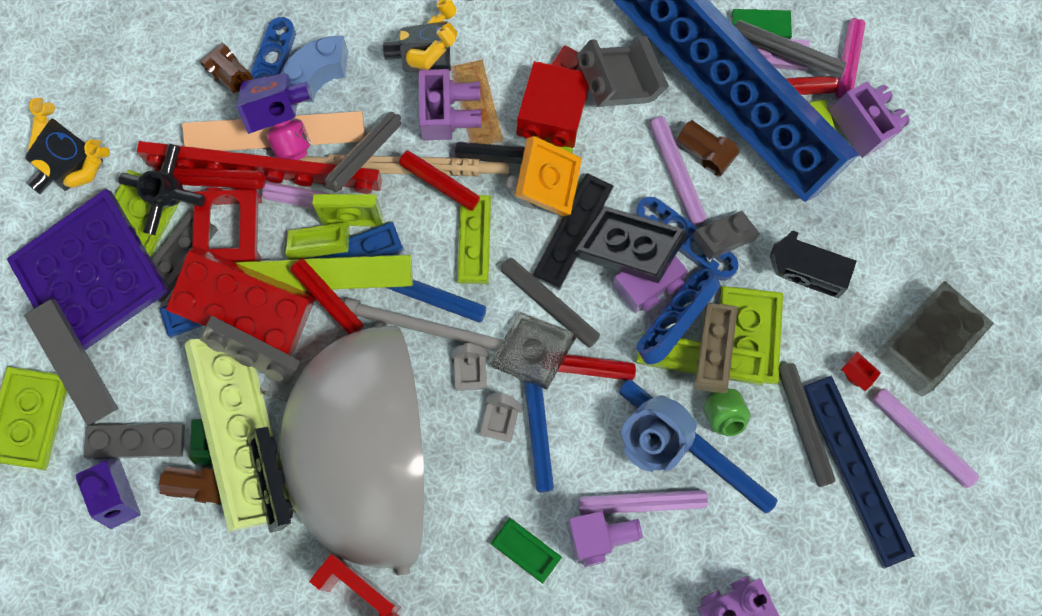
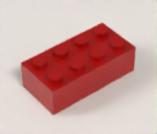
M198 248L188 251L166 310L203 326H206L211 316L291 356L297 347L316 298L308 292Z

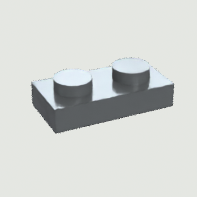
M739 211L696 229L692 238L707 258L711 260L755 241L760 233L744 212Z

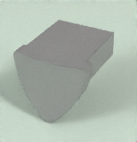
M467 343L453 350L451 360H454L456 391L487 389L486 359H489V352L485 348Z
M507 394L489 395L484 403L487 407L480 436L511 443L518 412L522 413L523 406L519 401Z

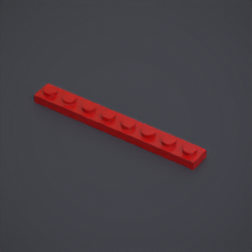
M139 141L137 153L146 165L156 168L163 165L168 144ZM179 146L181 149L175 167L261 171L266 176V180L272 183L292 180L295 184L304 187H311L313 183L324 184L325 187V178L337 165ZM360 168L343 187L354 188L356 192L362 194H371L372 190L380 191L382 185L380 171Z

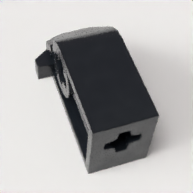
M791 231L786 237L773 245L770 259L777 276L838 299L848 289L856 260L797 240L799 232Z

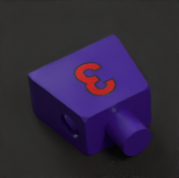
M283 73L243 81L236 107L247 133L250 134L295 118L297 103L312 100V93L307 81L292 85L289 75Z

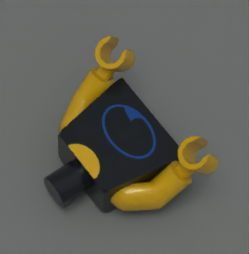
M439 0L436 7L441 13L438 15L434 14L427 24L403 27L400 29V41L383 42L385 60L402 59L403 71L405 72L449 69L451 71L450 46L454 44L458 33L451 23L444 20L451 19L456 15L457 10L453 1Z
M33 98L29 102V109L35 117H33L32 131L25 159L37 171L26 181V184L41 195L52 182L65 192L70 188H76L93 182L101 163L104 161L102 158H107L110 155L109 149L107 147H99L102 143L101 140L91 139L85 143L53 118L49 120L47 116L54 113V104L51 102L43 103V98Z

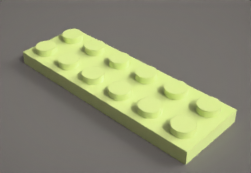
M190 339L184 345L228 532L266 525V516L247 437L257 428L268 427L270 436H273L257 370L240 364L236 358L224 352L210 349L206 343L200 341L201 339ZM276 454L275 457H276L277 465H278V468H279V467H281V466H280L278 454ZM284 485L283 490H284L285 498H286V499H289L288 494H287V491H286V488H285V485Z

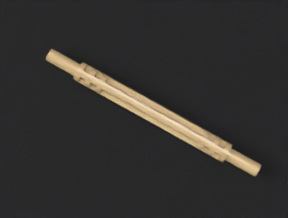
M329 154V157L305 156L299 160L338 165L347 155ZM372 155L361 167L379 170L380 174H412L400 166L399 160L401 156ZM420 157L448 176L479 177V174H509V162H481L479 159Z

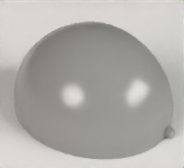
M382 322L374 324L375 327L359 330L341 337L325 347L305 367L295 382L284 408L279 438L280 464L290 502L299 519L317 541L347 561L366 567L393 568L397 570V576L410 574V567L418 559L422 542L424 516L422 439L414 375L404 336L399 327L387 326V323Z

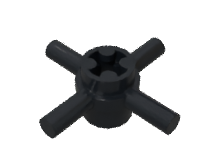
M168 144L161 171H147L140 177L122 172L119 176L120 184L136 188L138 195L151 205L143 230L144 233L156 235L163 208L175 206L180 201L198 207H203L206 202L204 195L184 190L182 183L173 175L181 149L177 145Z

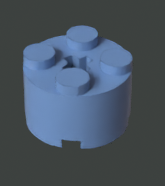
M663 395L649 399L640 405L622 427L621 438L623 437L625 454L634 465L642 470L649 472L654 470H671L680 462L692 446L697 429L696 420L683 405Z

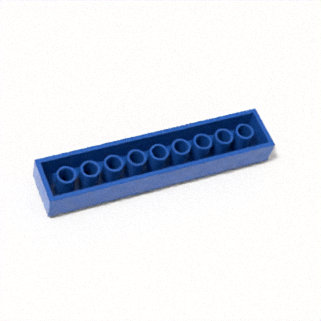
M613 0L804 202L817 197L859 156L858 152L709 0Z

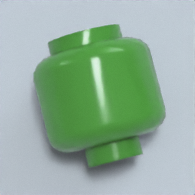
M728 388L727 394L712 392L704 403L705 415L712 430L717 434L730 437L736 436L745 430L750 421L751 413L744 398L735 389Z

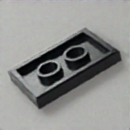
M604 206L576 248L575 253L577 258L659 284L685 241L687 234L686 229Z

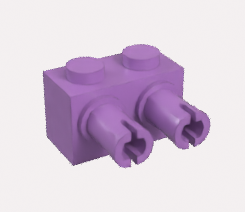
M449 69L419 70V117L423 141L452 140V132H455L457 128H482L481 109L454 110V107H452L454 101H481L480 81L453 83V80H450Z
M868 81L847 91L828 110L861 158L885 146L902 131V127L907 126L910 122L908 115L900 117L906 112L905 110L899 108L890 113L884 105L890 102L893 97L891 91L883 93L888 89L886 85H880L873 90Z
M603 511L569 518L567 523L576 563L583 561L584 567L602 564L606 561L605 556L612 553V549L615 546L636 542L643 538L639 519L609 525L608 522H605Z
M749 576L731 583L730 585L733 590L724 595H721L719 590L702 597L703 605L696 608L700 616H779L761 578L751 581Z

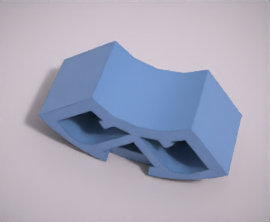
M328 36L314 40L295 52L285 64L281 74H288L292 85L308 82L312 93V100L304 102L313 103L316 92L325 83L333 79L345 78L348 48L344 36Z

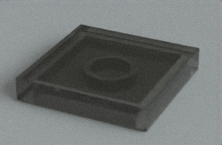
M519 312L490 364L492 368L547 390L576 339L575 333Z

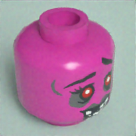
M291 119L272 126L266 133L275 157L299 160L308 154L307 150L311 146V140L302 120Z

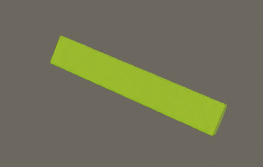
M412 254L305 259L332 290L413 286ZM299 259L235 262L300 290L308 291L290 271L291 266Z

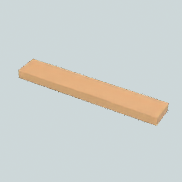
M363 111L296 115L293 118L302 120L311 140V145L361 142L365 137ZM242 119L182 123L184 146L219 151L271 148L266 136L267 131L271 127L248 134Z

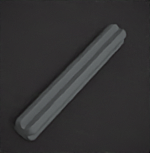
M738 20L735 24V27L755 46L835 78H840L845 70V61L742 20Z
M389 112L325 178V187L333 192H338L401 126V116L394 112Z
M510 257L502 264V273L587 347H592L600 337L599 332L515 259Z
M794 363L782 365L779 368V376L818 487L831 485L835 482V477L797 367Z

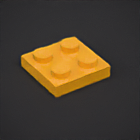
M535 136L527 138L515 197L563 217L571 215L582 158Z

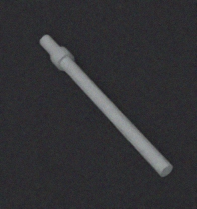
M348 297L346 300L341 299L356 316L463 343L475 344L499 352L502 347V339L360 304V300Z

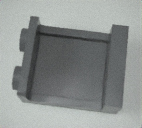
M638 36L629 47L600 48L597 40L592 39L576 55L597 107L649 103L655 101L669 87L647 36Z

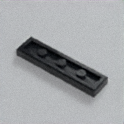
M587 173L574 196L571 215L564 216L533 273L536 279L560 291L577 259L576 248L604 207L614 185Z

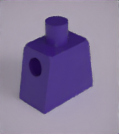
M120 459L103 461L75 475L89 515L95 521L109 529H113L141 516ZM113 510H119L118 512H116V513H114V514H112V512H111V511H113Z

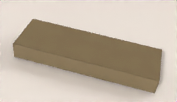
M714 303L706 305L695 382L696 390L728 393L738 306Z

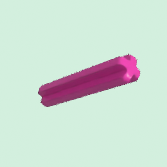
M852 18L848 24L842 61L846 62V67L842 76L838 78V88L835 93L838 98H841L855 86L866 25L863 19Z

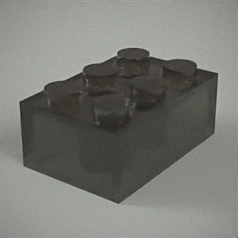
M943 281L929 293L876 350L874 355L918 395L923 397L935 390L994 325V322L951 285Z

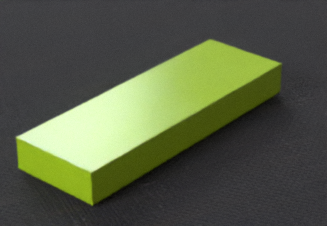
M479 195L480 202L473 211L460 204L458 284H489L491 195Z

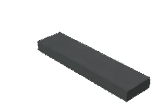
M50 299L24 314L25 319L86 425H92L118 410L119 408L56 299Z

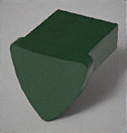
M192 419L189 458L196 466H213L202 419Z

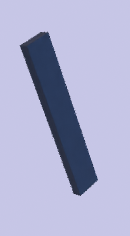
M832 375L803 386L813 416L882 568L884 569L915 557Z

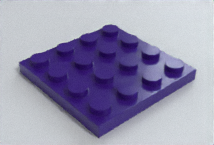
M106 188L7 258L33 308L35 309L50 299H56L85 350L170 291L113 192Z

